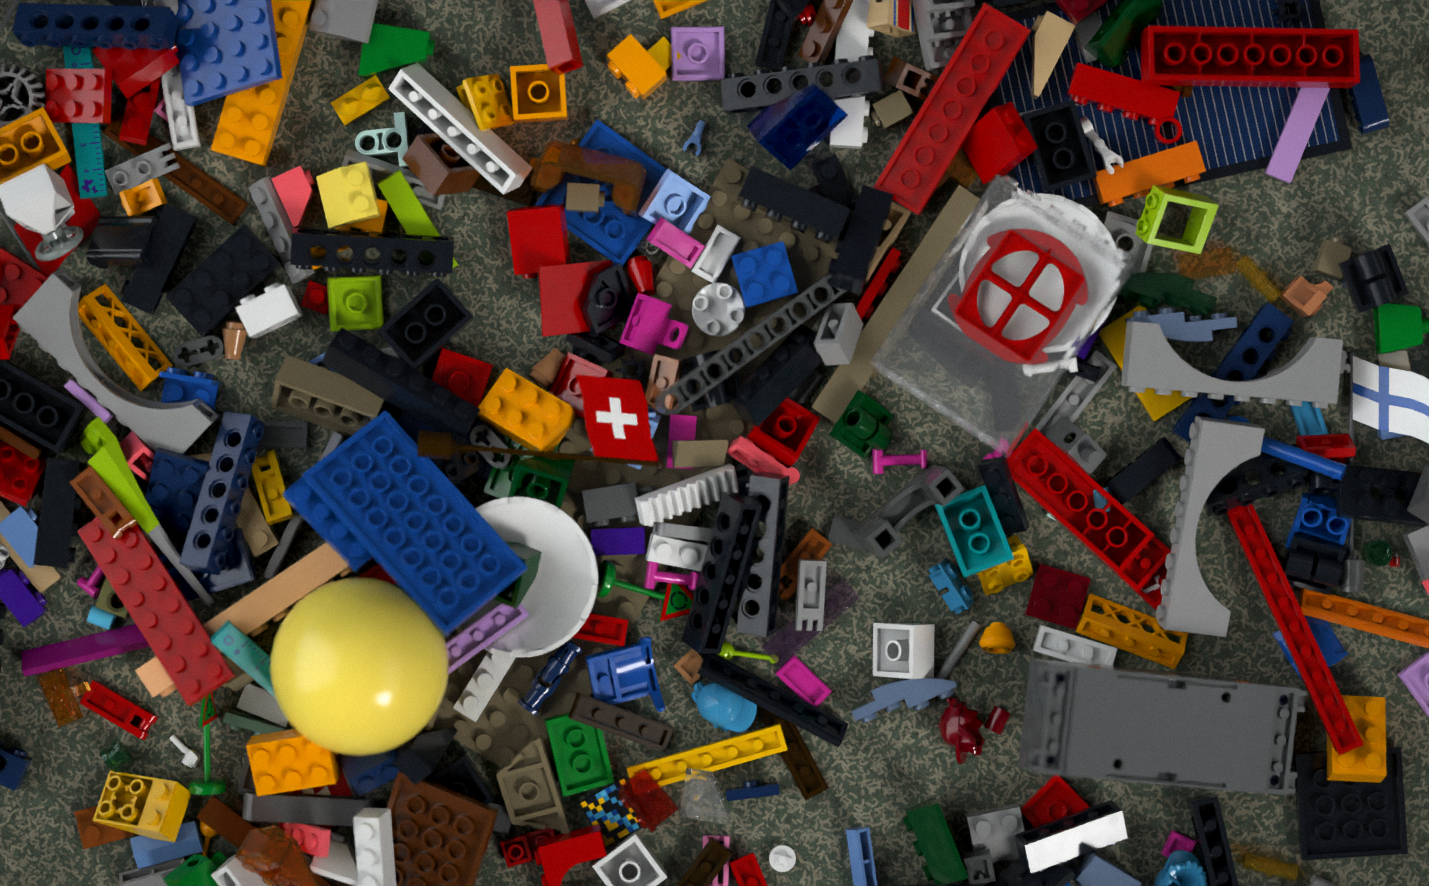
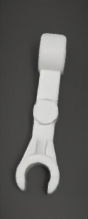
M1087 117L1081 118L1080 121L1084 134L1094 146L1095 151L1099 152L1102 156L1106 171L1109 174H1114L1111 163H1118L1120 168H1123L1122 157L1107 148L1104 140L1100 139L1096 134L1092 123Z

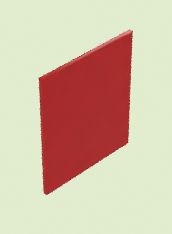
M611 260L538 267L542 337L590 331L582 308L594 273L611 265ZM615 324L607 329H616Z

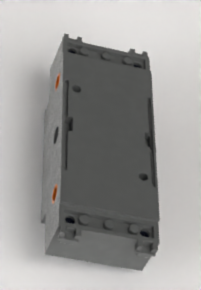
M1030 659L1018 767L1041 774L1263 794H1295V778H1297L1298 773L1290 770L1297 712H1305V707L1303 706L1307 691L1278 683L1231 679L1212 675Z

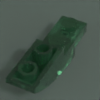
M1158 272L1133 273L1120 276V286L1117 299H1130L1136 301L1139 306L1144 308H1155L1161 300H1164L1169 306H1182L1197 315H1208L1215 308L1217 297L1193 290L1195 279Z

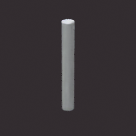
M975 621L971 622L934 678L946 679L982 627Z

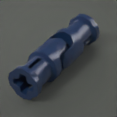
M571 640L561 645L555 655H551L548 658L547 665L541 668L531 682L532 687L523 699L520 698L518 700V703L537 716L539 713L538 708L546 697L552 695L561 682V675L568 673L570 670L569 665L578 653L581 654L583 652V649ZM541 677L544 681L551 683L552 687H546L541 682Z

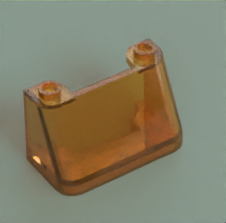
M551 141L544 146L530 183L533 191L546 194L548 189L555 187L558 183L562 184L565 172L614 184L612 193L614 203L623 209V214L637 216L647 174L642 163L561 141Z

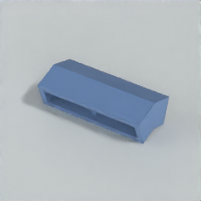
M195 821L181 824L175 843L152 839L142 835L130 838L138 869L202 852L204 845L198 823Z
M869 827L845 828L853 886H877Z

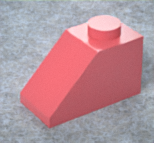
M300 165L272 178V182L294 228L302 227L314 194L312 185L316 184L310 170L305 171Z
M131 431L119 443L130 469L149 483L155 451L141 440L137 434Z

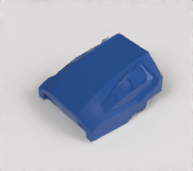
M1302 493L1301 502L1287 536L1285 548H1289L1294 532L1344 545L1352 519L1337 517L1335 498Z
M1305 615L1328 668L1348 655V652L1336 637L1328 621ZM1280 630L1274 632L1272 635L1298 677L1302 680Z

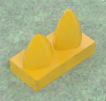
M375 75L331 102V105L343 124L347 126L389 100L390 97Z

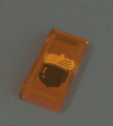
M1231 247L1202 251L1201 254L1187 253L1177 255L1181 281L1235 273Z

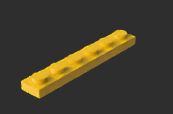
M779 723L628 766L627 772L633 792L636 794L787 751L788 747L781 724Z

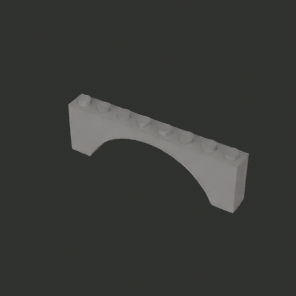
M63 268L54 272L13 317L18 327L23 332L30 334L43 351L49 352L55 357L62 369L71 372L81 387L89 389L96 396V400L100 405L109 408L122 425L128 426L151 449L156 452L159 447L184 454L219 415L201 398L179 403L152 401L125 390L110 379L91 356L81 333L78 317L81 285Z
M1127 321L1121 386H1129V392L1145 393V388H1155V394L1171 395V390L1182 391L1181 396L1197 397L1198 392L1208 393L1207 398L1224 400V394L1234 395V401L1250 402V397H1260V403L1276 404V399H1285L1286 405L1302 406V401L1312 402V407L1328 408V403L1337 404L1343 340L1309 337L1304 347L1290 362L1271 374L1246 381H1225L1203 374L1182 360L1169 345L1159 324Z
M1195 416V421L1190 426V449H1187L1185 452L1184 462L1186 470L1185 475H1182L1180 479L1181 498L1175 506L1176 525L1170 533L1172 547L1165 561L1167 569L1166 579H1163L1161 583V595L1163 596L1161 605H1158L1156 610V620L1165 630L1226 637L1231 611L1215 599L1203 581L1196 558V530L1202 508L1218 482L1239 464L1260 455L1265 429L1257 424Z

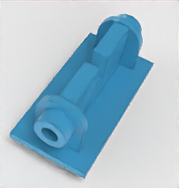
M945 558L938 565L936 564L928 569L930 572L929 577L938 591L945 587L949 589L942 597L951 612L954 611L957 615L973 605V593L967 585H963L958 577L959 571L954 563H949L948 559Z

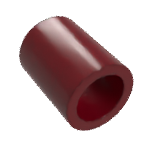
M994 705L984 727L1001 735L1011 713Z

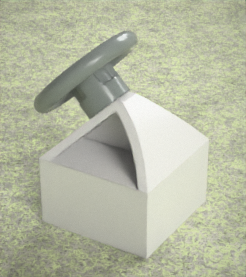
M42 164L0 185V199L6 214L25 229L40 233L43 237V240L35 250V256L38 260L50 261L57 259L73 250L80 243L84 234L80 227L68 226L62 228L60 225L75 206L64 179L48 166ZM75 234L74 237L69 238L66 235Z

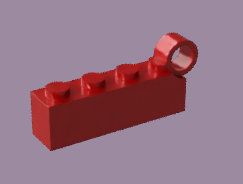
M1077 63L1074 66L1066 96L1074 99L1075 104L1086 106L1087 103L1097 105V110L1105 113H1112L1115 110L1123 113L1122 117L1129 120L1138 121V117L1149 120L1148 125L1154 127L1153 134L1156 141L1163 145L1173 144L1182 135L1180 122L1173 118L1181 92L1157 85H1141L1140 80L1082 63ZM1162 123H1171L1175 127L1176 134L1173 139L1168 140L1161 136L1160 126Z

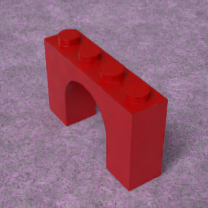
M600 824L574 830L567 834L563 833L537 840L538 849L534 850L537 865H542L545 874L541 875L543 886H561L564 875L573 866L607 856Z

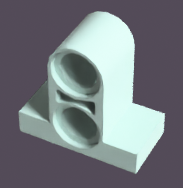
M405 112L394 113L395 128L366 130L357 135L355 145L361 154L370 157L398 154L399 167L409 168L402 159L410 147ZM394 134L400 135L402 138L400 146L396 148L389 147V137ZM372 137L375 140L374 148L369 151L363 150L361 146L363 139Z

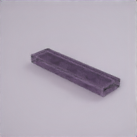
M843 578L825 592L823 629L860 599ZM794 618L761 647L776 665L780 667L821 631H816V621H813L812 631H806L804 620H802V630L795 631Z

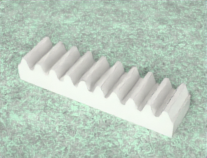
M728 463L636 497L635 502L640 523L645 526H654V522L662 523L665 518L673 519V515L681 516L683 511L691 512V508L699 509L702 504L710 505V501L718 502L723 492L739 493L735 467Z

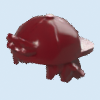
M958 697L946 698L949 706L941 715L938 728H940V735L947 745L956 748L958 764H963L967 759L968 752L975 756L980 755L982 752V745H984L985 739L981 735L979 728L983 723L975 717L978 713L977 710L968 709L966 703L960 702Z

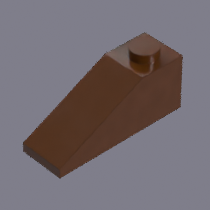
M893 56L884 76L885 82L923 100L927 99L939 79V76L896 56Z

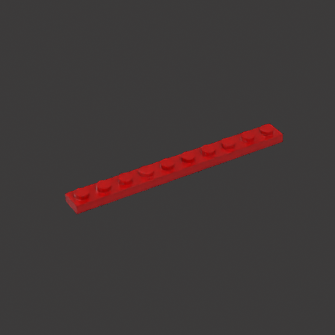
M1253 504L1230 509L1226 516L1337 755L1340 756L1363 746L1364 743Z

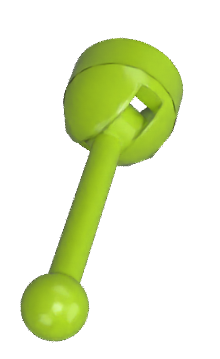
M727 641L723 642L721 653L717 654L728 661L734 655L769 660L773 664L779 661V656L776 653L766 655L738 651Z

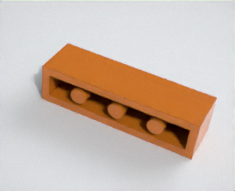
M1196 140L1123 163V168H1120L1119 165L1113 166L1114 174H1109L1106 169L1097 171V177L1093 179L1100 205L1108 203L1109 207L1124 203V197L1133 195L1135 200L1149 194L1148 190L1153 185L1173 188L1175 187L1174 182L1184 179L1185 184L1201 179L1199 174L1205 172L1206 169Z

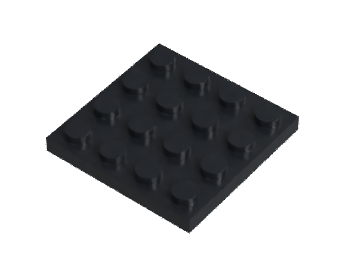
M1386 747V777L1381 783L1327 780V751L1293 753L1294 771L1298 773L1297 778H1295L1300 860L1408 854L1401 747Z

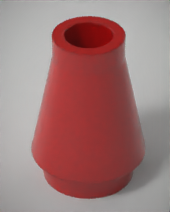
M637 256L627 262L628 267L626 271L638 292L647 296L653 295L655 290L653 286L652 262L646 256Z

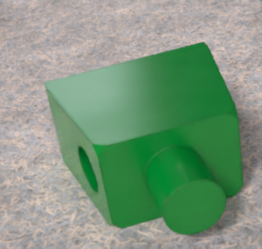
M1387 303L1373 308L1376 354L1388 353L1423 344V334L1429 333V317L1422 318L1421 307Z
M219 851L211 859L194 854L165 876L163 881L167 886H219L211 874L227 860V857Z

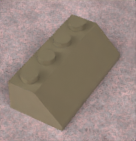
M286 355L275 379L271 403L272 409L349 437L379 416L385 406L384 399L345 376L333 372L326 367H319L306 362L302 358H294Z

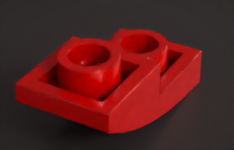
M545 828V830L537 829L501 841L500 844L507 867L533 861L535 859L534 850L538 849L537 840L556 836V830Z

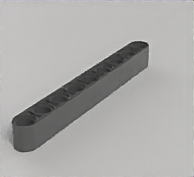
M824 275L661 392L655 400L657 411L663 415H672L681 411L845 293L846 290L830 286L832 275ZM816 288L820 289L824 294L822 302L817 301L814 297V290ZM794 304H799L802 307L803 314L801 317L794 315ZM773 319L781 322L782 329L779 333L775 332L771 327ZM752 334H756L760 338L761 343L758 348L753 347L750 343ZM731 349L736 350L739 354V361L737 363H733L729 359V351ZM710 364L714 365L718 370V375L715 379L711 378L707 373V368ZM688 380L694 381L697 386L694 394H690L686 390V382ZM667 395L672 396L675 400V407L672 410L667 409L664 405V399Z

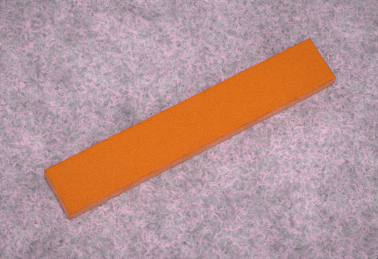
M1304 588L1300 589L1298 603L1303 614L1306 616L1429 648V620L1333 594L1327 595Z

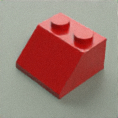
M787 397L758 427L753 425L745 438L753 441L755 446L763 452L773 455L776 461L783 466L790 468L798 460L820 417Z

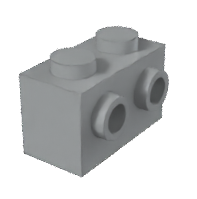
M853 303L827 305L814 342L816 351L821 356L825 365L850 364L863 327V322Z

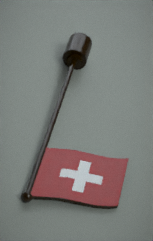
M575 375L583 398L586 431L594 456L457 444V439L452 438L453 433L420 430L418 438L417 457L450 460L451 454L456 455L458 449L659 467V470L664 467V461L662 459L658 460L651 437L647 400L643 387L639 380Z

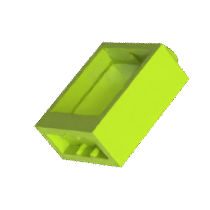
M1153 185L1146 197L1145 208L1137 222L1135 234L1147 244L1201 254L1219 205L1205 195ZM1168 201L1193 206L1181 239L1156 234Z

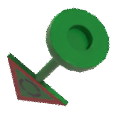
M604 560L598 568L597 597H606L614 585L663 600L659 622L689 614L694 596L684 585L667 583L665 593H660L615 579L616 567L613 562Z
M212 692L202 699L198 728L203 727L204 778L195 779L190 782L189 793L195 795H215L226 792V782L224 780L211 778L210 722L217 718Z

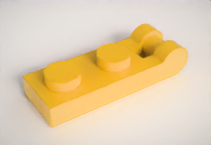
M268 451L267 455L259 458L256 455L255 463L252 465V472L267 524L270 526L294 518L291 505L283 497V492L287 489L276 451ZM270 465L271 469L262 472L263 467Z

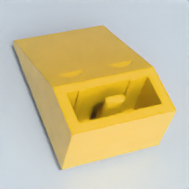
M110 770L93 821L148 838L175 843L191 793L177 781Z

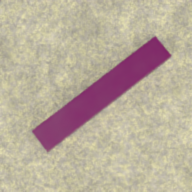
M136 624L21 651L22 672L26 677L147 648L150 645Z

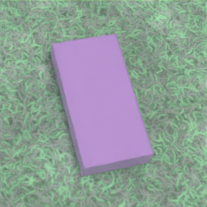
M70 379L64 387L97 417L99 416L103 422L108 423L114 417V413L100 405L96 397L87 389L81 387L77 380Z

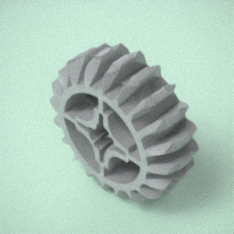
M1 64L0 82L6 79L15 80L6 89L0 90V94L9 97L12 94L11 98L20 105L8 104L6 107L7 102L0 97V128L36 111L37 108H45L44 103L38 102V99L45 98V93L36 92L43 85L40 82L33 83L37 76L33 73L27 76L28 69L25 67L21 68L18 72L16 64H12L10 70H8L7 65ZM22 84L26 86L29 93L28 105L24 104L20 99ZM14 110L24 112L22 116L13 121H3L5 116L8 117Z

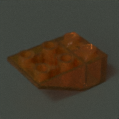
M277 825L249 830L235 856L236 859L242 862L243 868L250 872H256L263 877L262 881L269 886H320L296 839Z

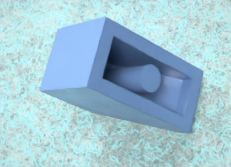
M20 506L0 522V533L29 568H34L36 566L34 564L40 517L31 507L26 509L25 506Z

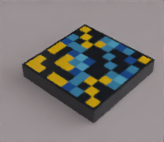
M625 775L578 802L591 826L600 824L606 848L651 823Z

